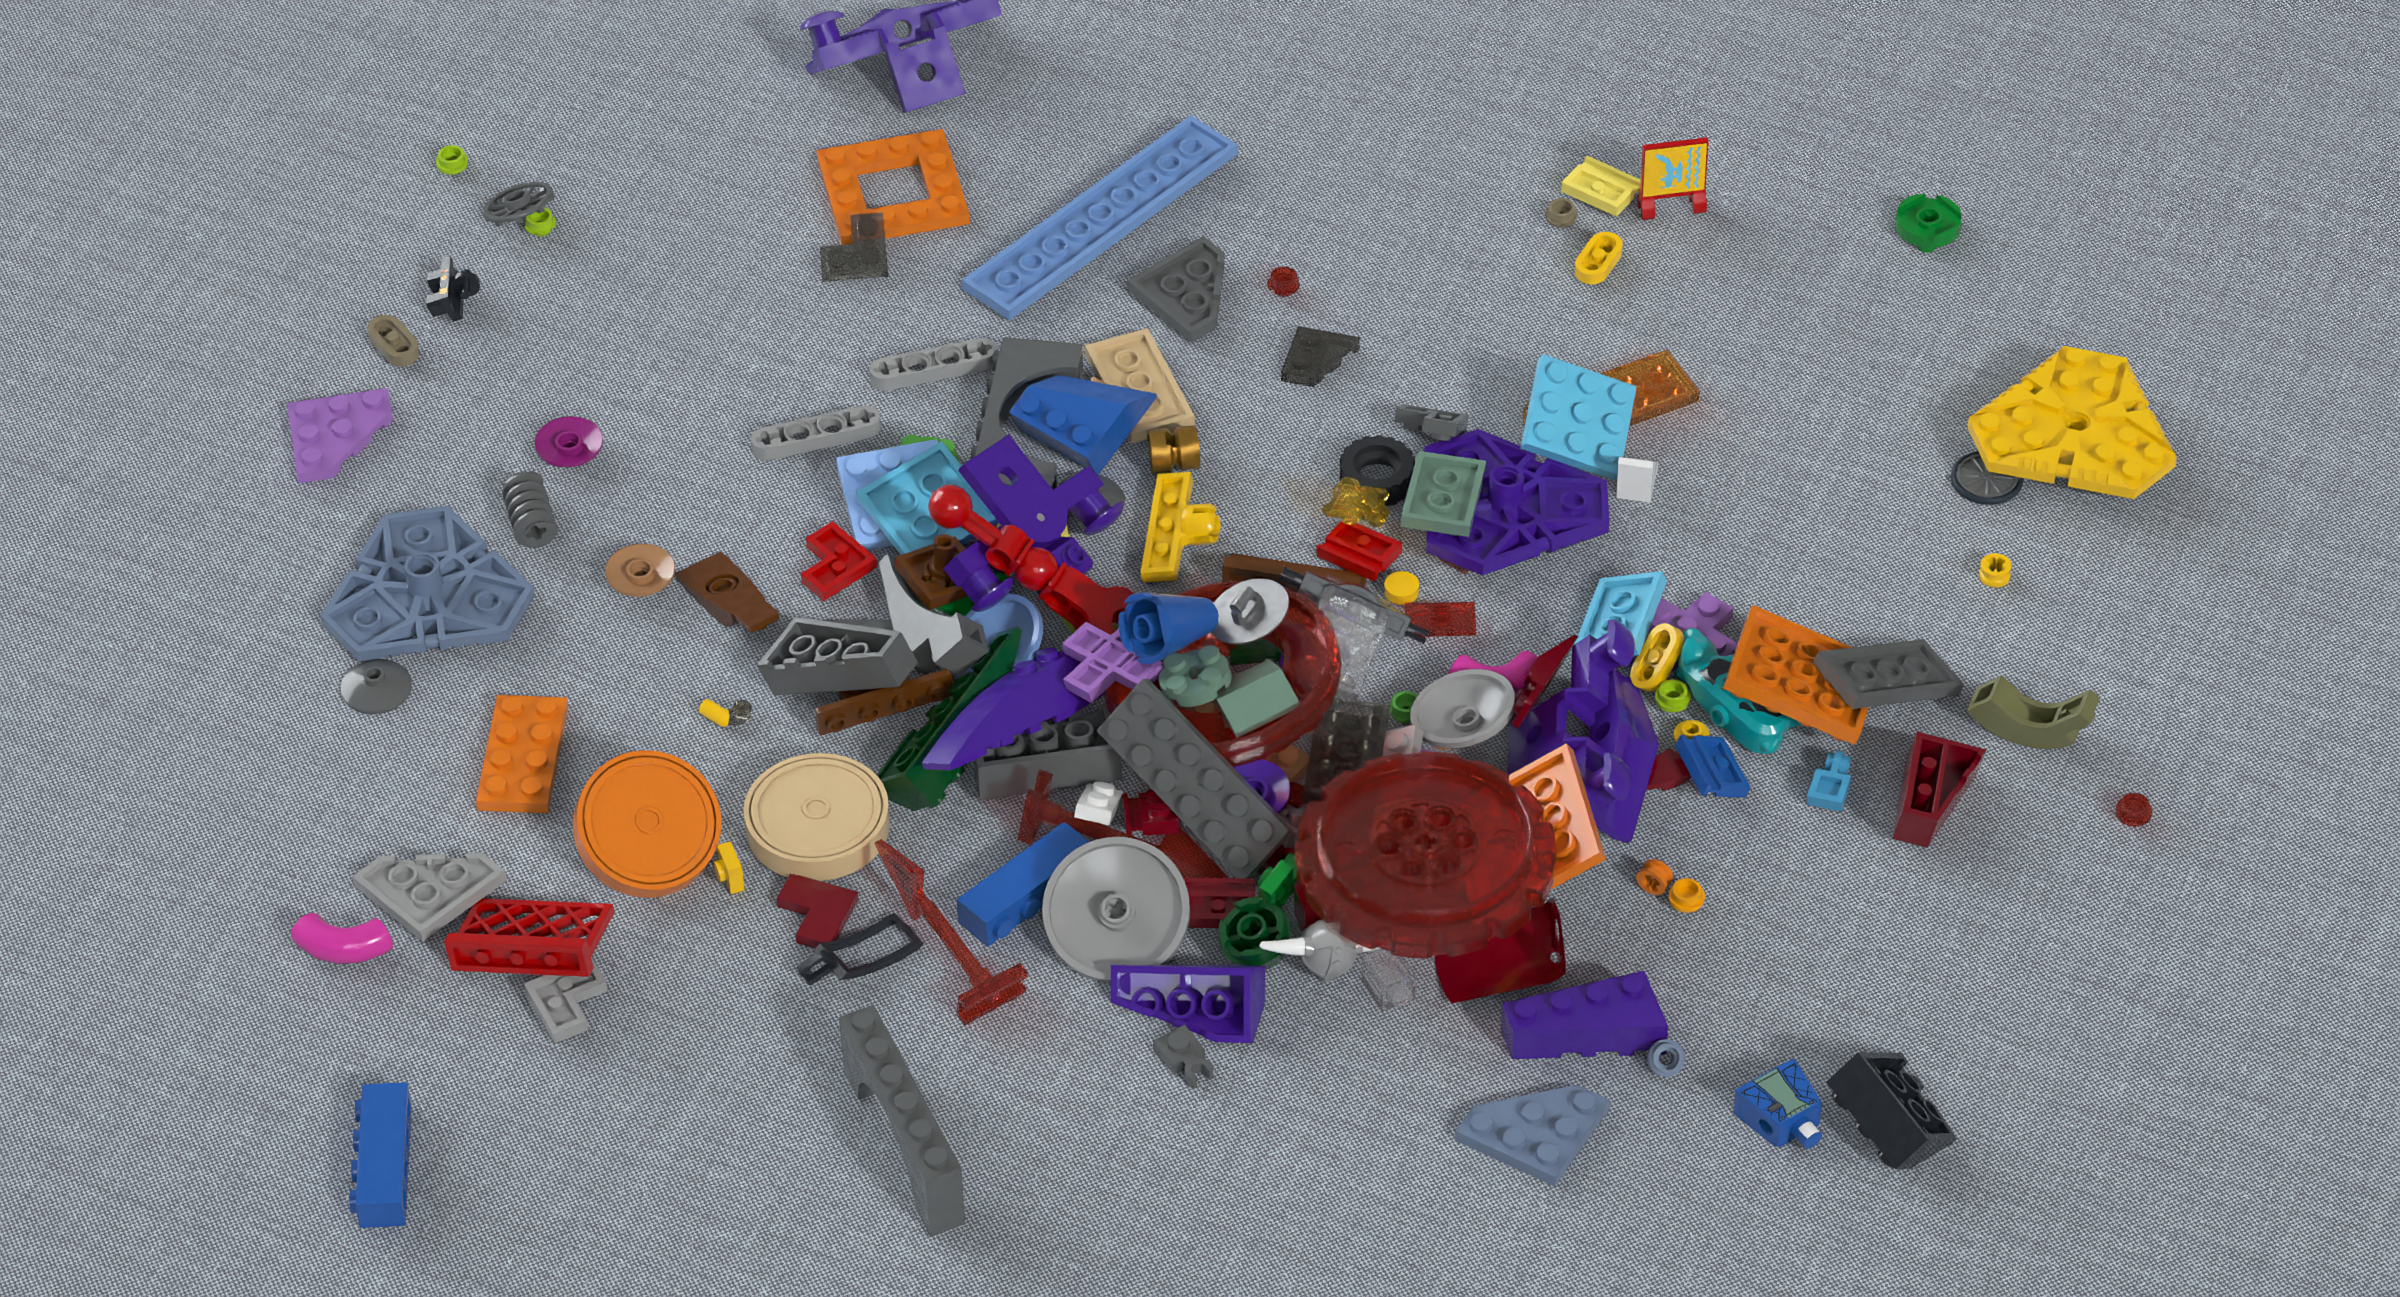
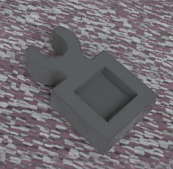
M1185 1025L1153 1040L1154 1052L1173 1074L1183 1070L1185 1072V1082L1189 1087L1193 1089L1197 1087L1196 1073H1203L1209 1080L1213 1079V1066L1205 1059V1049Z

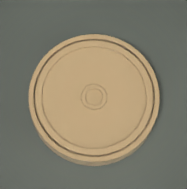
M811 753L783 760L763 772L754 781L746 795L744 822L748 845L755 857L764 866L785 877H789L791 873L818 881H825L851 874L872 861L883 848L881 839L886 842L888 838L890 817L886 789L879 777L871 769L845 756L829 753Z

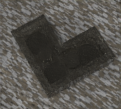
M883 212L850 215L852 244L820 247L822 282L888 277Z

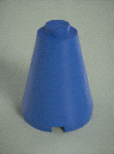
M1140 592L1130 595L1124 603L1128 602L1125 612H1120L1118 621L1119 633L1125 649L1128 652H1134L1140 658L1136 659L1139 663L1152 664L1163 660L1213 632L1217 627L1219 614L1214 603L1208 598Z

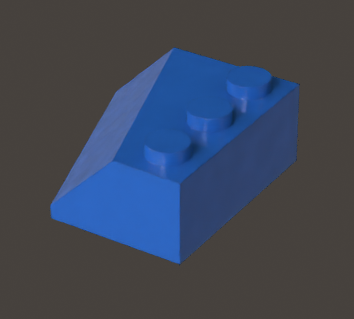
M1056 375L1029 385L1009 413L1020 431L1083 468L1090 465L1096 474H1100L1158 396L1156 393Z

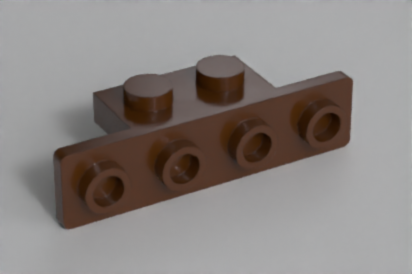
M947 669L915 679H910L908 674L899 687L838 691L841 701L815 709L817 731L819 735L839 732L845 728L865 722H872L895 713L906 712L912 708L932 702H939L952 695L948 691V688L953 684L952 674Z

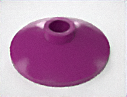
M576 416L561 417L548 422L538 431L535 437V450L538 456L544 462L556 467L568 468L583 465L594 459L603 446V436L600 428L594 422Z

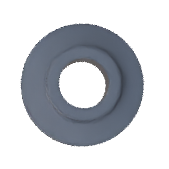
M1662 1039L1656 1041L1649 1048L1647 1062L1655 1074L1670 1077L1682 1069L1685 1062V1054L1677 1042L1670 1039ZM1667 1050L1671 1054V1061L1669 1064L1663 1065L1659 1060L1661 1052Z

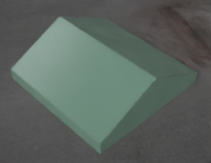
M1270 659L1233 676L1229 687L1226 689L1224 684L1217 691L1218 696L1211 701L1236 738L1301 707L1282 669Z

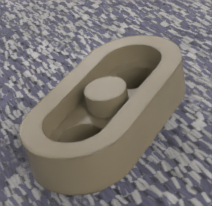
M380 315L369 322V340L390 364L404 367L413 364L419 358L420 352L417 339L398 318L392 315Z

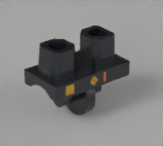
M451 255L441 258V269L429 272L427 275V282L433 294L426 296V306L433 317L448 313L453 321L463 319L464 299L477 294L480 289L479 277L468 269L458 272L453 267Z

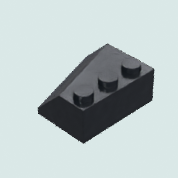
M1857 1052L1826 1083L1833 1090L1831 1095L1834 1101L1844 1110H1849L1856 1119L1855 1126L1858 1131L1867 1139H1872L1880 1149L1878 1155L1887 1166L1895 1169H1911L1951 1145L1957 1139L1936 1105L1928 1099H1923L1920 1095L1924 1086L1919 1078L1916 1076L1912 1077L1904 1070L1903 1067L1908 1061L1903 1053Z

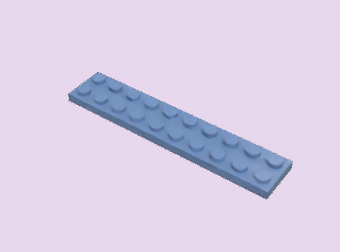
M1190 115L963 278L962 290L1010 321L1238 155V144Z

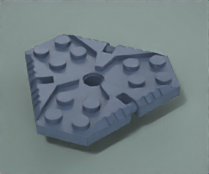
M449 506L383 515L355 560L357 571L349 570L320 615L322 626L358 661L387 658L388 655H393V657L400 656L403 653L405 655L413 654V652L423 653L427 652L426 649L440 647V650H445L453 646L454 648L462 647L461 645L473 646L475 643L480 645L502 642L510 639L535 597L534 586L495 550L487 553L486 541Z

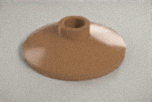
M633 544L621 548L609 558L605 567L608 584L615 591L632 597L649 596L663 590L670 584L675 574V564L672 556L663 548L652 544Z

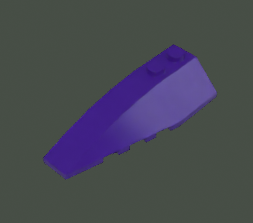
M1045 648L1037 651L1036 657L1033 660L1017 663L1014 666V670L1002 676L981 692L957 716L922 762L923 769H956L988 754L987 749L1004 747L1013 743L1014 735L1025 732L1033 734L1042 730L1041 722L1052 718L1053 722L1062 721L1091 704V702L1067 690L1063 681L1082 662L1070 657L1065 652H1057L1056 648ZM1108 688L1097 699L1109 693Z

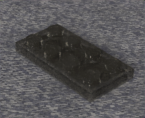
M1320 696L1303 792V802L1375 811L1390 705Z

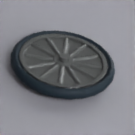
M1979 451L1962 456L1956 461L1951 470V481L1955 490L1962 497L1978 504L1995 505L2004 503L2014 498L2020 492L2024 478L1988 472Z

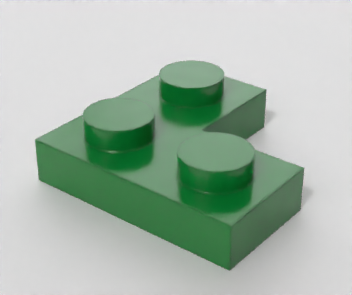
M1302 845L1296 854L1291 852L1284 861L1281 859L1274 869L1268 867L1258 881L1260 887L1257 897L1263 898L1265 902L1282 908L1294 893V884L1305 879L1313 869L1314 853Z

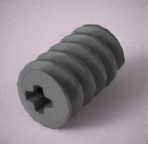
M524 471L510 477L503 486L502 496L515 539L519 544L530 548L543 547L549 544L556 537L558 530L543 478L533 471Z

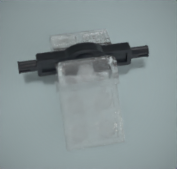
M1284 566L1280 574L1279 580L1297 587L1300 596L1314 602L1301 635L1303 641L1290 675L1353 703H1356L1360 696L1376 648L1384 633L1399 640L1405 635L1422 644L1425 643L1426 637H1428L1429 630L1410 623L1411 618L1409 615L1391 608L1389 601L1375 596L1369 589L1361 585L1346 583L1328 574L1322 577L1313 572L1306 571L1305 575L1286 568V566Z

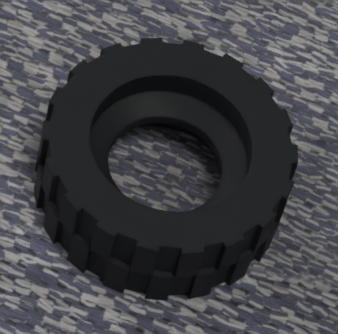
M1376 435L1375 437L1366 436L1363 439L1355 440L1344 449V453L1340 457V487L1345 492V496L1348 499L1354 500V503L1358 505L1362 504L1369 508H1386L1389 505H1397L1398 502L1406 499L1415 466V457L1412 456L1410 448H1407L1403 442L1397 441L1392 437L1387 438L1382 437V435ZM1382 464L1393 468L1394 475L1384 479H1371L1361 475L1360 470L1368 465ZM1375 488L1381 489L1383 493H1378Z

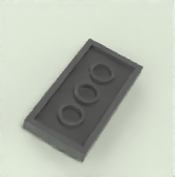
M1925 639L1819 651L1813 661L1824 678L1831 683L1844 702L1852 709L1958 696L1964 686Z

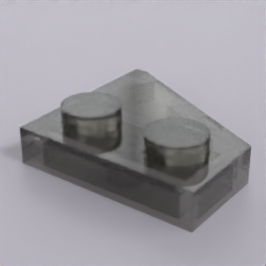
M1298 326L1281 370V381L1310 387L1316 386L1324 379L1327 373L1333 372L1342 365V358L1350 351L1353 353L1359 351L1360 337Z

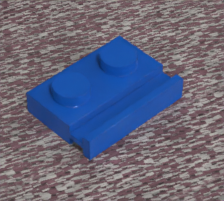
M1680 735L1675 743V747L1702 796H1707L1708 792H1713L1716 797H1746L1751 787L1724 737L1693 736L1692 739H1687L1685 735Z

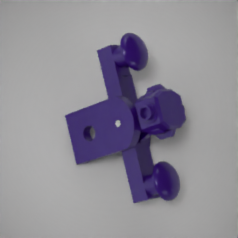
M1009 434L964 463L958 469V472L1001 524L998 527L999 530L1005 525L1019 527L1030 539L1035 540L1031 547H1042L1052 553L1057 560L1058 567L1064 561L1067 566L1077 569L1084 575L1092 569L1093 561L1074 537L1061 536L1067 524L1068 512L1072 510L1086 527L1082 534L1090 536L1110 527L1119 518L1124 508L1123 501L1111 506L1100 493L1099 489L1104 483L1090 465L1053 490ZM999 473L1009 478L1011 486L1001 481ZM980 540L956 555L943 568L957 587L961 586L975 605L971 608L974 612L986 611L1000 603L1010 592L1014 581L1013 577H1009L1002 583L992 570L1004 574L1005 572L994 568L987 561L985 554L989 547Z

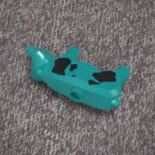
M1690 628L1684 631L1685 642L1678 658L1677 677L1683 682L1688 683L1694 698L1710 715L1711 721L1717 727H1723L1746 749L1759 754L1776 752L1782 744L1784 733L1790 727L1802 724L1781 713L1771 712L1764 706L1751 700L1738 698L1730 691L1723 689L1734 654L1719 656L1715 645L1698 629Z

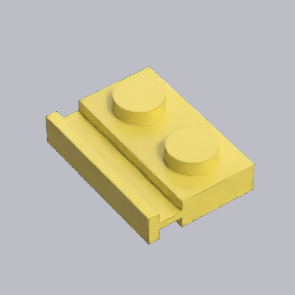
M1586 156L1582 165L1579 164L1562 181L1561 192L1617 217L1634 199V195L1637 192L1640 193L1641 179L1590 156Z

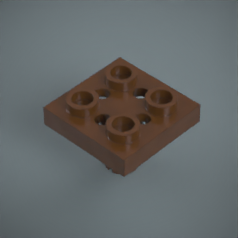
M947 534L938 535L934 539V544L895 557L894 568L929 610L968 597L961 586L958 588L943 569L956 555L965 550V547L955 536L952 537Z

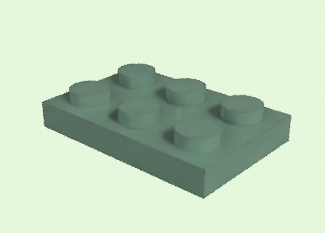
M1418 451L1401 514L1400 527L1469 537L1486 472V461Z

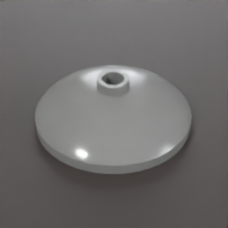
M1483 669L1454 672L1435 680L1417 696L1410 712L1412 725L1416 724L1424 731L1422 740L1430 745L1446 749L1472 747L1494 737L1507 725L1514 714L1512 710L1516 704V695L1511 683L1504 676L1496 672Z

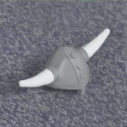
M1326 917L1303 930L1299 938L1262 941L1260 947L1272 952L1299 955L1302 962L1311 972L1323 978V982H1330L1334 978L1342 976L1352 967L1357 954L1408 942L1410 936L1408 934H1352L1342 923Z

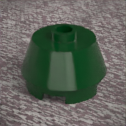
M1260 897L1246 898L1234 904L1235 909L1226 916L1224 921L1221 919L1219 924V945L1222 952L1229 960L1238 965L1265 966V970L1274 967L1282 960L1285 954L1261 949L1260 943L1262 941L1288 940L1290 938L1291 928L1287 915L1280 907L1265 902Z

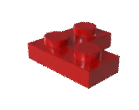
M833 521L806 537L807 548L819 557L821 561L802 572L801 580L802 584L822 601H826L877 568V558Z

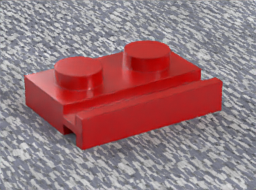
M1344 518L1325 537V542L1322 545L1318 544L1316 546L1318 558L1375 582L1377 574L1380 571L1384 572L1402 553V542Z

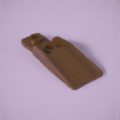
M718 552L675 574L676 580L714 619L726 626H733L735 619L749 632H755L779 620L778 611L765 601V597L746 574L722 552Z

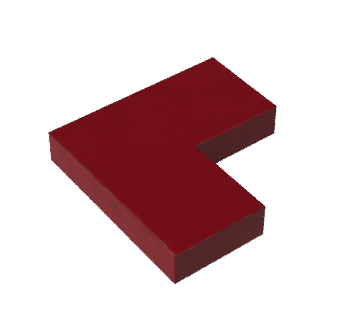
M790 873L776 900L778 908L806 915L796 933V943L816 948L820 943L838 939L859 898L857 891Z

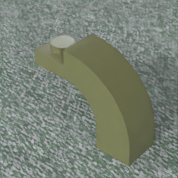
M2001 675L1977 686L1967 712L1984 728L2004 740L2036 749H2056L2074 744L2079 730L2086 728L2094 720V712L2100 698L2089 689L2063 702H2039L2023 695Z

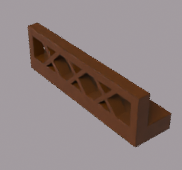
M1231 553V557L1225 556L1222 565L1223 590L1251 579H1269L1283 586L1289 600L1310 604L1317 603L1300 596L1297 587L1279 580L1284 566L1302 575H1305L1306 571L1313 572L1337 584L1355 583L1365 588L1367 584V578L1351 571ZM1356 599L1350 600L1345 609L1358 611L1361 603Z

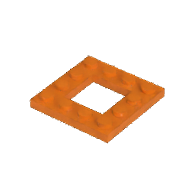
M944 129L816 150L818 165L841 246L970 224L969 210ZM919 165L929 199L872 209L866 208L857 175Z

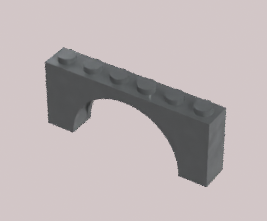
M1002 338L1000 351L994 350L992 369L995 372L988 375L987 394H989V398L984 397L982 401L981 416L984 420L977 423L976 441L978 446L972 445L970 459L1005 437L1002 429L1010 416L1009 411L1029 385L1056 375L1081 379L1083 372L1082 344ZM1026 455L1053 490L1057 488V463L1041 461ZM999 473L1001 481L1011 486L1009 478Z
M874 1005L840 1016L839 1025L844 1074L858 1100L876 1095L883 1107L906 1164L914 1195L915 1209L929 1236L932 1237L965 1225L961 1166Z

